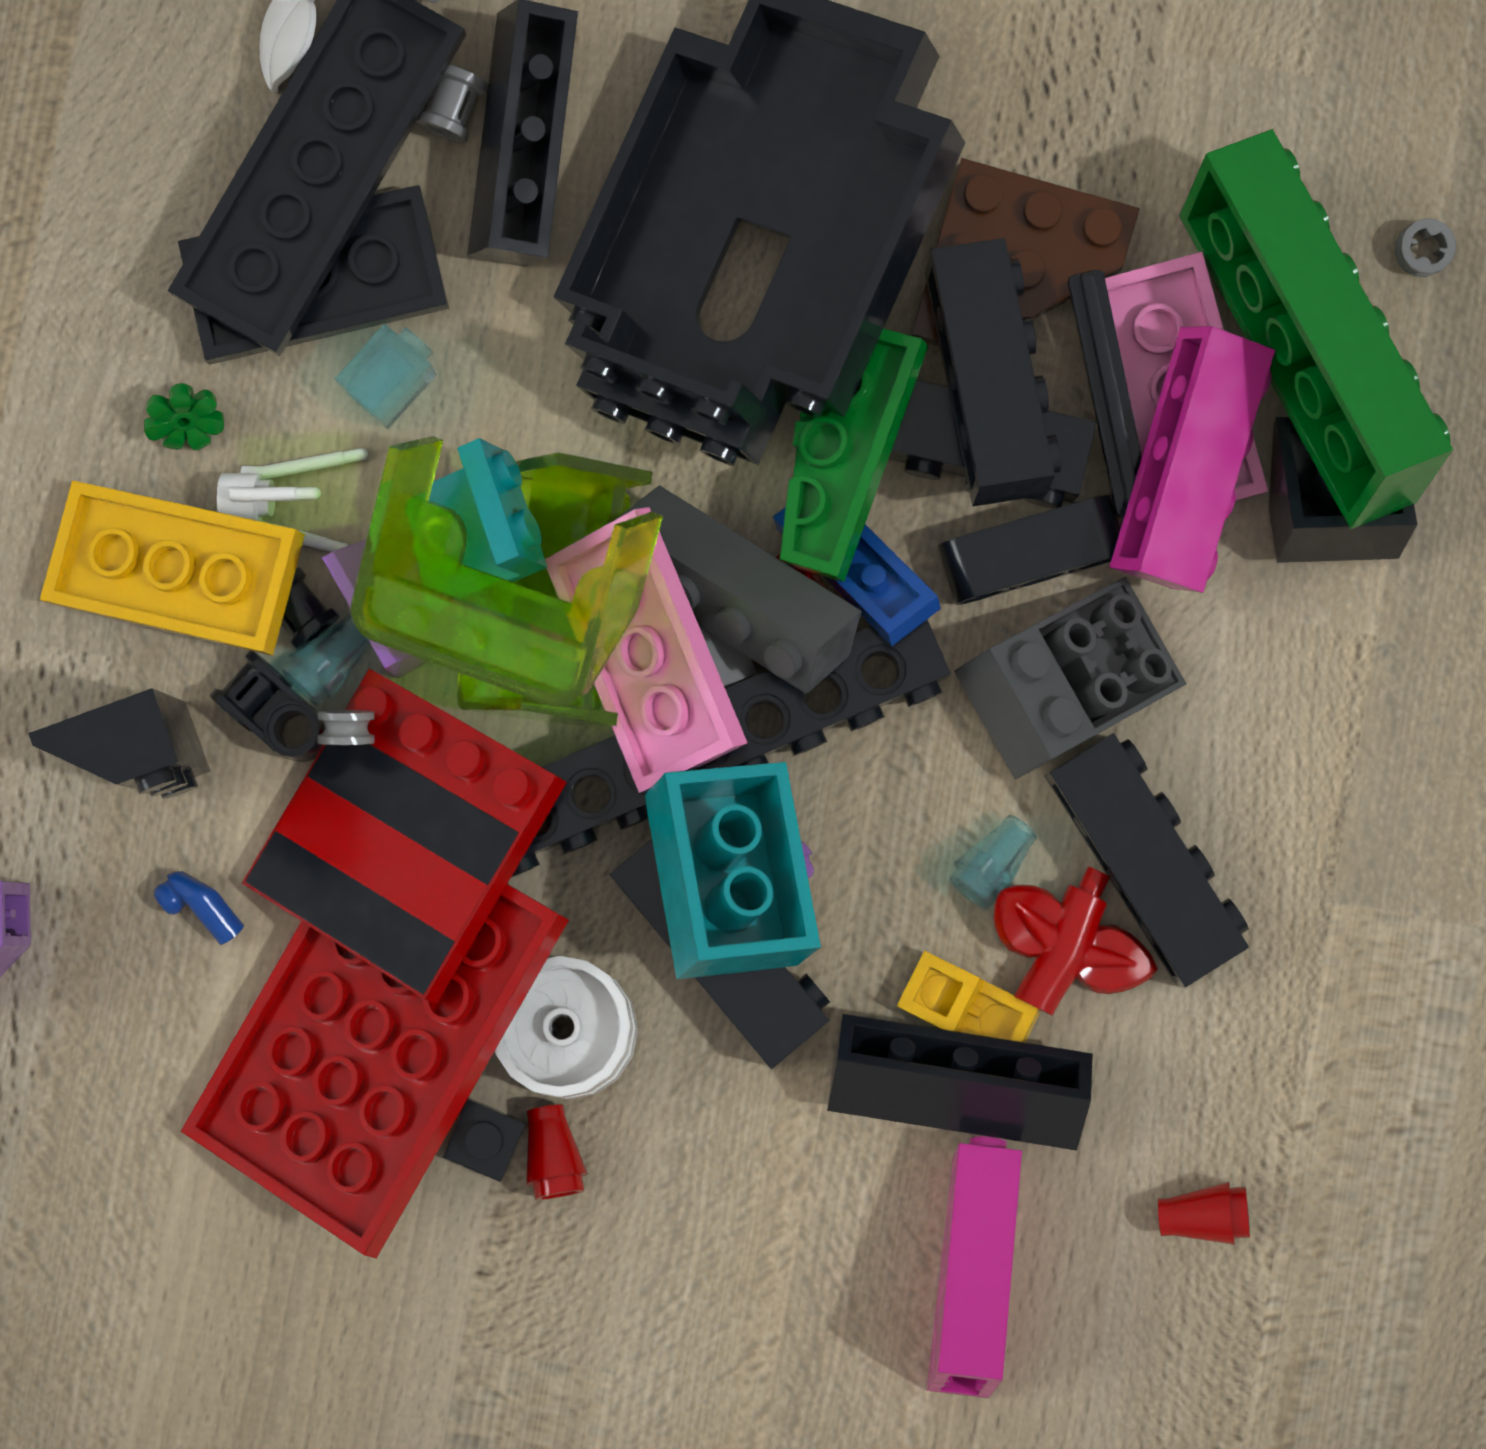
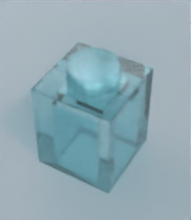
M384 323L338 374L335 380L344 392L385 428L389 429L437 376L432 364L427 361L433 351L408 328L405 327L398 335Z

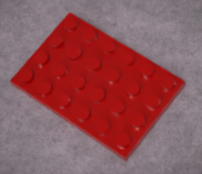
M507 884L437 1004L423 999L301 921L180 1132L364 1256L377 1259L569 919Z

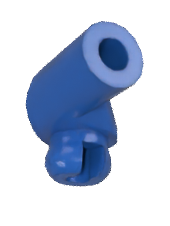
M183 871L168 874V880L165 883L159 884L154 890V897L168 914H177L185 905H188L220 945L233 939L244 927V924L217 890Z

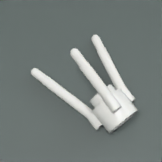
M364 448L265 466H242L240 473H221L217 486V511L270 523L263 521V517L273 516L275 501L316 500L321 497V491L317 487H275L273 480L266 479L362 461L368 457V452ZM300 531L305 534L303 546L329 552L348 546V544Z

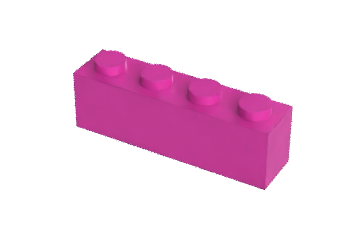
M1214 326L1180 327L1109 568L1170 589L1204 593L1207 580L1212 576L1217 565L1218 553L1216 549L1224 522L1231 514L1235 504L1236 494L1234 488L1243 459L1248 455L1252 447L1254 436L1252 427L1259 403L1270 386V366L1275 352L1274 349Z

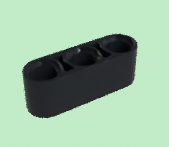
M1103 495L959 536L939 544L938 548L955 605H962L1109 563L1112 560L1118 540L1120 526L1111 496Z

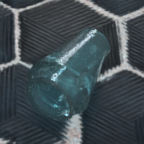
M348 614L338 624L289 654L291 662L282 672L304 697L318 706L326 697L330 699L335 697L366 648L371 644L357 619Z
M1007 815L997 828L954 861L956 870L950 876V882L972 903L988 910L996 901L1000 891L1011 886L1029 848L1036 841L1037 835L1022 820L1013 815Z

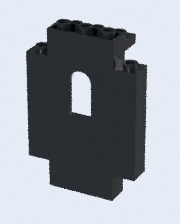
M748 0L729 45L674 27L554 294V298L571 313L568 321L573 324V327L565 344L583 359L580 367L583 371L576 386L594 400L591 407L594 412L621 424H625L629 416L647 422L645 430L648 433L672 444L679 445L682 437L702 443L699 450L701 453L730 466L735 465L737 458L759 465L785 404L816 418L821 417L823 410L845 417L966 143L951 119L917 108L940 57L925 31L829 0ZM740 221L789 238L787 247L750 328L740 337L730 341H716L707 337L700 324V312Z

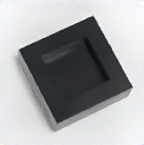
M469 1098L443 1158L501 1182L527 1122Z

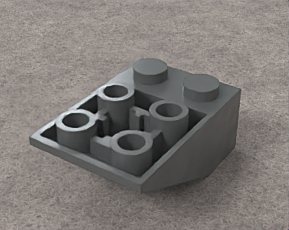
M1126 576L989 648L954 671L1015 780L1186 685L1184 678Z

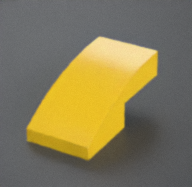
M925 950L897 1004V1007L942 1030L1026 1043L1041 1013L1040 1009Z

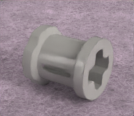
M449 64L430 98L426 111H422L416 124L450 141L466 143L469 133L465 127L478 95H485L488 83L467 70Z

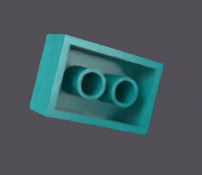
M786 762L664 773L644 797L676 979L797 966L820 949L821 944Z

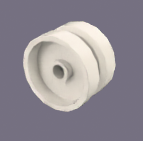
M564 956L547 958L498 1044L495 1054L510 1077L532 1092L568 1100L595 1095L618 1080L633 1058L638 1034L633 1003L618 981L590 962ZM563 1015L565 1018L573 1020L574 1031L569 1038L559 1040L556 1038L559 1029L554 1022L559 1016Z

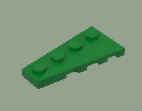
M883 328L845 417L823 410L820 418L800 412V420L795 421L793 447L796 448L793 478L789 479L780 554V560L785 564L845 582L929 347L923 339Z

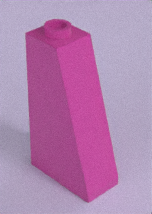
M972 1137L969 1139V1144L959 1143L953 1155L926 1391L989 1398L1003 1380L1022 1150L1007 1149V1142L999 1138Z

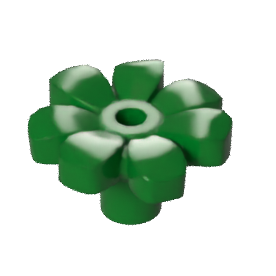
M179 383L170 388L169 399L160 395H152L149 398L146 412L150 417L144 420V432L149 440L156 441L162 439L163 446L169 449H182L185 440H187L193 450H201L211 443L210 435H218L223 431L224 415L221 411L216 410V396L211 391L204 389L194 395V390L190 385Z

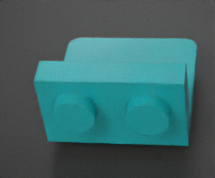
M481 438L457 448L463 465L462 469L404 494L399 499L397 505L428 603L433 609L442 612L449 611L547 568L540 546L542 542L541 532L525 502L520 487L522 485V477L515 459L507 450H503Z

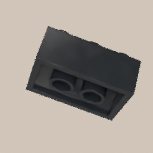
M153 688L28 733L32 746L116 785L137 789L139 794L149 792L151 796L161 795L162 799L171 798L197 788L198 784L195 777L211 772L186 702Z

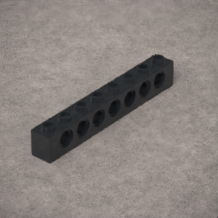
M928 619L893 646L872 626L856 632L850 656L823 679L834 684L840 695L839 705L829 713L821 714L812 711L805 703L804 692L769 670L725 688L748 743L721 756L717 761L706 763L694 770L768 764L767 755L788 746L793 756H796L828 742L823 731L847 722L852 732L883 719L885 715L881 707L904 697L907 706L911 707L941 694L942 690L938 682L947 679L951 672ZM872 656H884L890 659L897 671L895 683L884 689H877L868 685L862 676V664L864 661ZM768 704L775 707L781 713L783 726L775 736L759 738L748 729L746 724L747 715L757 705ZM615 735L542 766V768L567 783L550 810L552 815L550 828L545 834L533 839L512 877L539 866L540 863L536 854L559 845L563 855L597 841L594 829L617 820L621 830L648 820L644 797L648 791L638 792ZM591 777L604 780L610 790V798L607 805L594 813L582 811L575 801L577 786L583 780Z

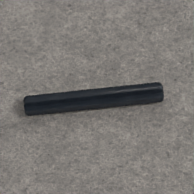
M1091 270L1070 276L1067 283L1114 509L1118 517H1124L1142 455L1105 276L1101 270Z

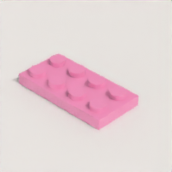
M1203 252L1105 278L1141 455L1144 452L1180 327L1214 326L1224 330ZM1254 437L1252 447L1248 455L1243 459L1234 488L1236 494L1235 501L1268 492Z
M650 507L634 509L545 559L550 579L639 793L648 791L664 773L694 770L748 743Z

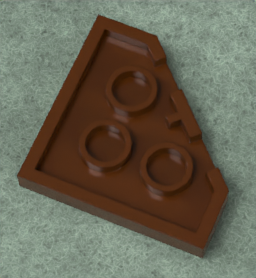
M961 158L936 248L1005 238L1009 259L1018 258L1022 268L1024 293L1023 296H1018L1022 318L1031 317L1034 320L1071 298L1067 283L1070 276L1091 270H1101L1105 278L1114 276L1122 270L1140 208ZM926 282L911 336L921 338L925 343L939 346Z

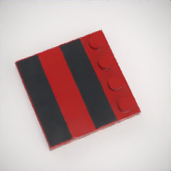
M369 668L344 710L374 711V720L368 723L367 728L370 734L375 735V743L364 745H323L242 884L423 999L437 1004L567 782Z

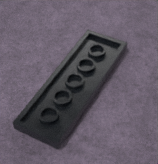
M337 0L170 285L168 292L280 356L467 35L465 29L415 0Z

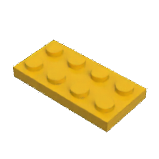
M72 480L40 600L64 608L273 656L305 534L293 528Z

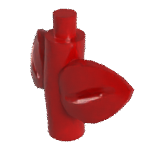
M1088 866L1078 887L1068 884L1061 902L1048 890L1033 885H1014L1000 891L994 906V926L998 937L1009 951L1026 958L1037 957L1021 981L1014 997L1053 1016L1075 979L1095 993L1114 994L1135 988L1152 978L1158 968L1147 948L1136 937L1116 925H1099L1108 903L1100 898L1110 876Z

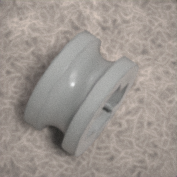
M1425 218L1415 221L1400 233L1395 243V255L1399 265L1406 272L1418 277H1428L1442 271L1451 263L1456 251V241L1453 232L1446 224L1437 219ZM1419 232L1425 240L1432 237L1438 240L1440 248L1434 251L1433 255L1439 258L1434 264H1431L1426 256L1416 260L1412 255L1411 248L1418 244V241L1413 239L1415 233Z
M317 711V720L322 721L324 724L323 733L317 735L318 744L364 745L375 743V735L370 734L367 728L368 723L374 720V711Z

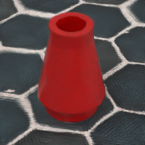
M547 1105L526 1111L528 1118L526 1186H533L535 1200L554 1199L584 1192L582 1177L588 1175L565 1117L564 1105Z
M1229 1181L1171 1198H1158L1161 1236H1179L1235 1245V1238H1250L1246 1187L1230 1188Z

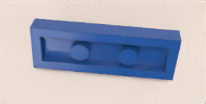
M786 507L773 516L776 529L782 536ZM866 524L845 582L824 577L848 603L862 611L861 616L891 646L895 645L941 609L938 596Z

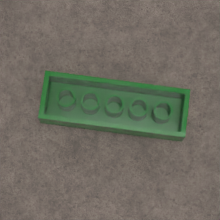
M1273 129L1206 153L1179 217L1198 252H1203L1206 267L1245 338L1275 350L1270 366V383L1350 529L1417 503L1453 451L1450 444L1451 439L1448 427L1438 414L1431 411L1420 391V382L1415 368L1408 360L1402 359L1389 336V326L1385 315L1377 306H1372L1359 283V273L1354 260L1347 253H1342L1330 231L1329 219L1324 207L1320 202L1311 198L1302 182L1300 168L1294 154L1289 149L1283 148Z

